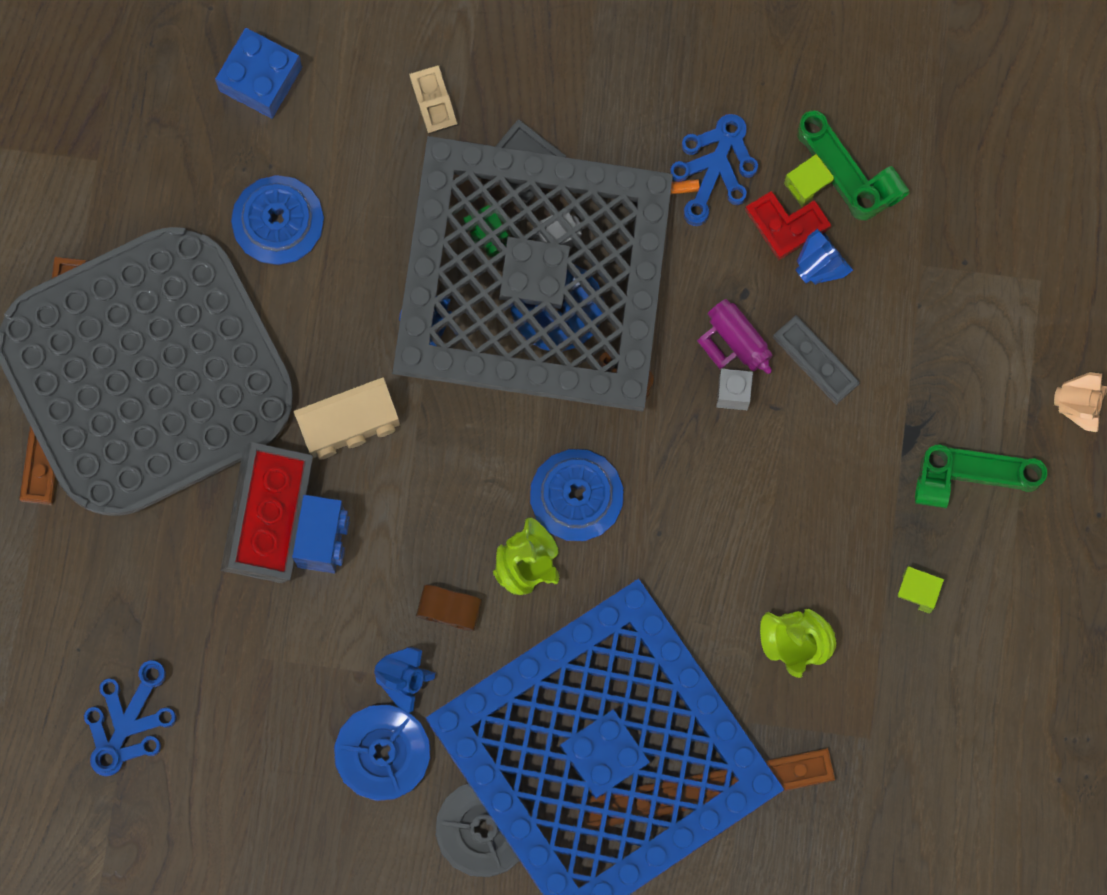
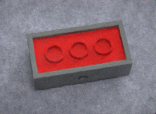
M254 442L249 443L243 448L220 571L277 583H284L291 579L294 562L292 556L303 495H306L313 455Z

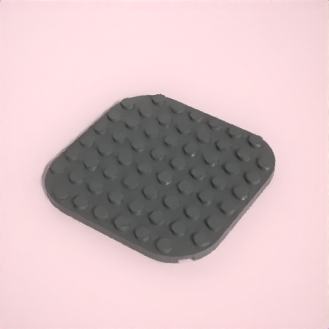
M179 227L154 230L26 291L10 305L4 314L5 317L0 327V365L61 487L74 502L94 513L120 516L145 509L240 462L243 448L249 443L254 442L269 446L281 434L290 417L293 393L289 374L227 254L215 241L204 234L201 235Z

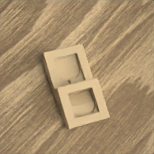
M439 65L409 74L427 132L430 133L456 125L457 121Z

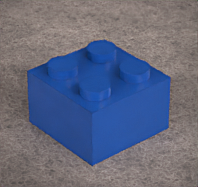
M245 28L216 76L215 81L220 92L273 119L300 73L302 64L299 55Z
M303 495L292 556L298 568L335 573L336 566H342L345 547H342L341 537L342 534H348L350 516H348V511L344 509L341 500Z

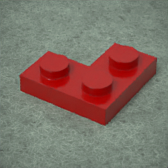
M770 191L745 207L746 213L778 261L803 246L807 237L816 229H819L823 234L832 226L815 200L788 216L774 193Z

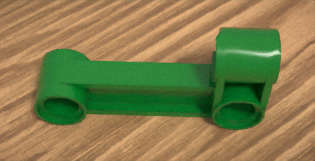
M809 111L802 116L797 130L799 140L808 148L812 156L818 155L834 176L831 183L849 207L853 217L858 220L871 219L887 207L895 205L910 193L909 188L893 166L887 167L868 181L821 112ZM815 124L819 127L820 131L818 133H810L804 126ZM857 199H869L872 207H861L858 205Z
M933 445L925 452L921 460L915 491V504L947 508L951 491L950 479L1033 492L1046 480L1047 468L1042 461L1035 458L1023 459L949 448L943 445ZM929 456H940L944 461V467H933L929 462ZM1024 469L1034 470L1038 475V480L1036 482L1026 480L1023 474Z

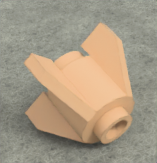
M1089 372L1064 382L1062 388L1057 387L1055 392L1054 405L1059 406V412L1087 431L1098 432L1099 413L1103 398L1107 393V386L1102 385V374Z

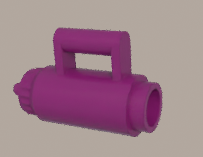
M724 299L708 312V316L711 318L710 323L713 327L701 336L697 342L716 366L721 370L738 357L751 371L761 369L766 374H770L772 369L769 366V360L772 358V353L768 349V344L736 304L730 303L728 299ZM717 332L733 351L727 358L710 338Z

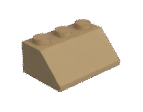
M383 377L294 411L310 455H313V458L318 457L319 460L335 455L337 453L336 449L348 446V448L358 447L366 442L365 438L377 434L378 437L387 436L395 432V427L400 426Z

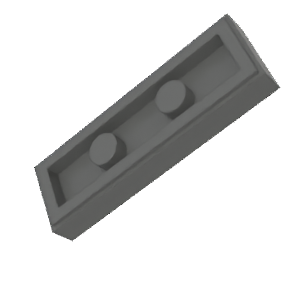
M797 315L773 335L772 338L835 405L841 402L860 384L853 374Z

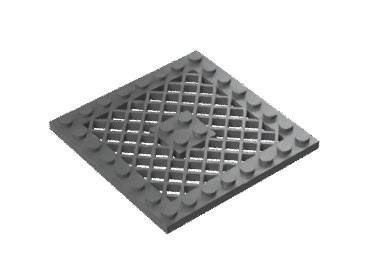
M427 136L392 374L644 411L673 174ZM453 174L460 175L453 180ZM478 178L488 179L491 181H489L487 184L483 186L482 183L478 180ZM469 180L476 188V191L465 197L458 186ZM509 183L521 184V186L514 190ZM499 184L507 193V196L496 202L488 191ZM540 188L553 190L545 195ZM530 189L538 200L527 207L519 196ZM452 192L453 195L459 201V203H457L455 206L449 209L450 195ZM570 192L584 195L575 199ZM561 194L569 205L558 212L550 200ZM482 196L490 208L479 214L471 203ZM601 197L612 198L614 200L606 204ZM592 199L600 210L589 217L581 205ZM513 201L521 212L510 219L502 208ZM632 202H637V208L633 205ZM622 203L630 215L620 221L611 210ZM544 206L550 215L553 216L541 224L533 212ZM465 208L473 219L461 226L453 215ZM574 210L582 222L571 228L563 216ZM496 213L504 224L492 231L484 220ZM605 215L613 227L602 233L594 222ZM524 218H527L535 229L523 236L515 225ZM635 220L632 237L625 226ZM448 221L455 232L444 239L446 222ZM558 221L567 233L554 240L546 231V228ZM478 225L486 236L477 243H474L466 232ZM586 227L596 237L587 245L576 234ZM509 230L515 238L508 237L505 247L498 236ZM617 232L627 242L618 250L608 240ZM540 233L548 243L533 241L532 239ZM461 237L469 248L457 256L449 244ZM571 237V241L579 251L569 257L570 246L560 244ZM492 242L500 253L488 260L480 249ZM600 244L610 254L601 262L591 253V250ZM631 249L630 265H628L621 255ZM442 250H444L451 261L440 268ZM474 254L482 266L471 273L462 261ZM584 256L592 268L581 274L573 263ZM504 259L503 273L501 276L498 273V271L494 268V265H496ZM613 261L623 271L614 279L604 269ZM456 266L464 278L453 285L445 273ZM568 269L575 280L565 286ZM488 271L496 282L484 290L476 278ZM598 273L606 285L595 292L587 282V279ZM439 278L447 290L436 297ZM628 278L625 295L618 284ZM470 283L478 295L466 302L459 293V290ZM580 285L589 297L578 304L569 292ZM500 288L499 299L506 300V302L498 307L489 295ZM609 290H612L620 301L609 309L600 297ZM452 295L461 307L448 314L440 303ZM564 298L572 309L560 316L554 308L561 309ZM483 300L492 312L480 319L472 307ZM592 302L603 313L593 321L583 311ZM523 303L538 306L529 312ZM515 305L523 317L511 324L503 312ZM624 307L623 321L621 324L620 321L614 315V313H616ZM435 308L443 319L432 326ZM543 310H546L554 321L543 329L534 317ZM466 313L474 324L465 331H462L454 320ZM575 314L585 325L576 333L566 324V321ZM497 317L506 329L493 336L485 325ZM606 319L616 329L607 338L596 327ZM526 322L537 333L527 341L516 330ZM448 325L456 337L444 344L436 332ZM559 326L568 338L556 346L548 334ZM480 330L488 341L476 349L467 337ZM590 331L599 343L590 350H587L579 338ZM510 334L519 346L510 353H507L499 341ZM621 336L618 354L610 343ZM430 338L436 346L429 345ZM542 339L551 351L538 358L530 346ZM462 342L468 351L452 348ZM571 344L581 354L572 363L561 352ZM493 347L499 355L486 354L484 352ZM604 348L612 358V361L601 367L593 355ZM524 351L530 360L515 357ZM555 356L562 365L546 362ZM587 361L592 369L579 368L578 366ZM617 366L616 373L608 372Z

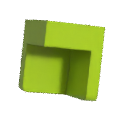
M815 154L788 173L784 184L801 207H804L813 200L816 192L833 181L834 176L818 155Z
M908 566L902 576L903 581L898 597L918 604V610L930 614L935 608L944 579Z

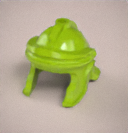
M527 518L522 532H517L509 538L505 546L502 544L498 546L496 569L493 571V574L502 587H505L506 590L515 595L532 593L534 586L543 581L547 584H557L559 572L553 567L552 559L558 555V547L549 532L536 519Z
M805 609L804 613L797 611L784 614L781 617L766 612L761 620V644L766 657L774 661L782 660L786 664L787 671L794 677L801 678L808 664L821 665L827 662L835 651V632L831 625L813 610Z

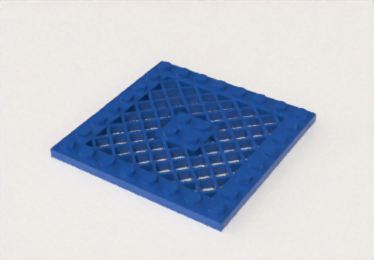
M639 579L426 717V721L542 895H630L784 791L782 785ZM630 624L634 631L625 630L623 628ZM614 635L611 649L597 647V645ZM618 635L636 639L633 654L616 651ZM640 640L652 658L638 655ZM587 652L585 667L570 664ZM592 653L609 656L607 671L589 668ZM614 657L631 660L629 676L611 672ZM636 662L654 665L651 680L634 677ZM658 667L670 684L656 681ZM561 669L558 684L544 682L545 679ZM565 670L583 673L580 689L563 685ZM588 675L605 678L602 693L585 690ZM610 679L627 682L625 698L607 694ZM632 683L649 687L647 702L629 699ZM534 687L531 702L516 699ZM539 688L557 691L554 706L536 703ZM654 688L672 691L669 706L652 703ZM561 692L579 695L576 711L558 707ZM676 694H678L688 710L674 708ZM583 696L601 700L598 715L581 712ZM606 701L623 704L621 719L614 709L603 716ZM507 705L505 719L490 717V715ZM512 705L530 708L527 724L509 720ZM628 705L645 709L643 724L625 721ZM534 710L552 713L549 728L532 725ZM650 710L668 713L665 729L648 725ZM557 714L575 717L572 733L554 729ZM673 714L690 718L687 733L670 730ZM579 718L595 721L576 734ZM695 720L707 737L692 734ZM480 723L479 733L477 737L472 727ZM485 723L503 726L500 741L483 738ZM508 727L526 730L523 746L505 743ZM627 728L641 731L639 746ZM530 731L548 735L545 751L527 747ZM646 732L664 735L661 751L643 747ZM552 736L568 739L560 744L564 754L549 752ZM669 736L686 740L683 755L666 752ZM691 741L708 744L705 760L688 756ZM483 745L499 748L496 764ZM713 747L724 763L711 761ZM503 749L521 752L518 768L500 765ZM526 754L543 757L541 773L523 769ZM645 755L659 757L657 773L641 770L650 763ZM548 758L566 762L563 777L545 774ZM664 758L682 762L679 777L662 774ZM570 763L583 781L568 779ZM687 763L704 766L701 782L684 779ZM709 767L727 770L724 787L707 783ZM501 772L517 775L514 791ZM731 773H733L738 782L729 787ZM633 775L630 791L614 788ZM521 776L539 779L536 795L518 792ZM638 776L655 779L652 795L635 792ZM544 780L561 784L558 800L541 796ZM660 781L678 784L675 800L658 797ZM566 785L584 788L581 804L563 801ZM683 785L700 788L697 804L680 801ZM705 789L720 792L719 795L703 805ZM588 790L595 800L606 793L603 809L586 805ZM611 794L629 797L626 813L608 810ZM519 799L535 802L532 818ZM633 799L651 802L648 818L631 815ZM539 803L557 806L554 822L536 819ZM656 803L673 806L671 822L653 819ZM562 807L579 810L577 827L559 823ZM678 808L694 810L676 823ZM584 812L602 815L599 831L581 828ZM607 816L624 820L621 836L604 832ZM629 821L647 824L644 840L626 837ZM537 825L553 829L550 845ZM652 825L668 828L649 841ZM557 830L575 833L572 849L554 846ZM580 834L598 838L595 854L577 851ZM602 839L620 842L617 858L600 855ZM625 843L641 846L622 859ZM555 853L571 856L568 871ZM576 857L593 860L590 877L573 873ZM598 861L615 864L595 877ZM574 880L588 883L578 888Z

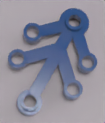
M725 115L718 120L716 129L698 136L688 134L682 140V150L688 155H694L701 147L719 141L715 152L687 163L678 161L671 166L670 174H673L672 179L676 182L685 181L688 176L707 169L696 198L690 200L684 208V219L692 226H700L707 221L709 214L707 202L719 173L727 188V198L731 204L740 205L746 199V189L738 184L726 157L731 146L740 162V174L743 177L750 178L757 172L758 163L754 158L750 157L743 142L747 130L746 124L737 115ZM732 124L736 126L737 131L730 133L725 127ZM692 140L696 142L697 146L690 149L685 143ZM750 163L754 166V169L750 172L745 171L743 165ZM676 168H683L685 174L677 176L674 170ZM738 190L743 196L740 199H735L731 193ZM698 206L702 209V213L694 215L691 212V208Z
M151 660L141 665L139 669L141 683L125 713H123L118 696L120 693L119 684L113 679H105L101 682L99 690L106 699L115 729L109 742L102 726L105 720L103 711L97 707H91L86 710L84 720L90 726L96 749L91 754L90 763L92 769L97 774L112 776L121 769L124 761L143 755L156 756L161 750V743L153 736L145 737L140 744L125 748L121 747L128 736L159 726L169 728L175 724L176 714L170 708H161L156 714L136 720L153 687L160 686L166 678L164 667L157 661ZM156 669L159 672L158 678L153 681L149 680L148 672ZM113 683L115 685L114 693L106 694L104 691L105 686ZM92 712H99L100 719L96 723L89 721V715ZM164 712H169L172 715L169 723H162L160 720ZM151 740L155 741L156 749L153 752H147L145 749L146 743ZM105 755H111L113 758V762L109 766H103L102 758Z

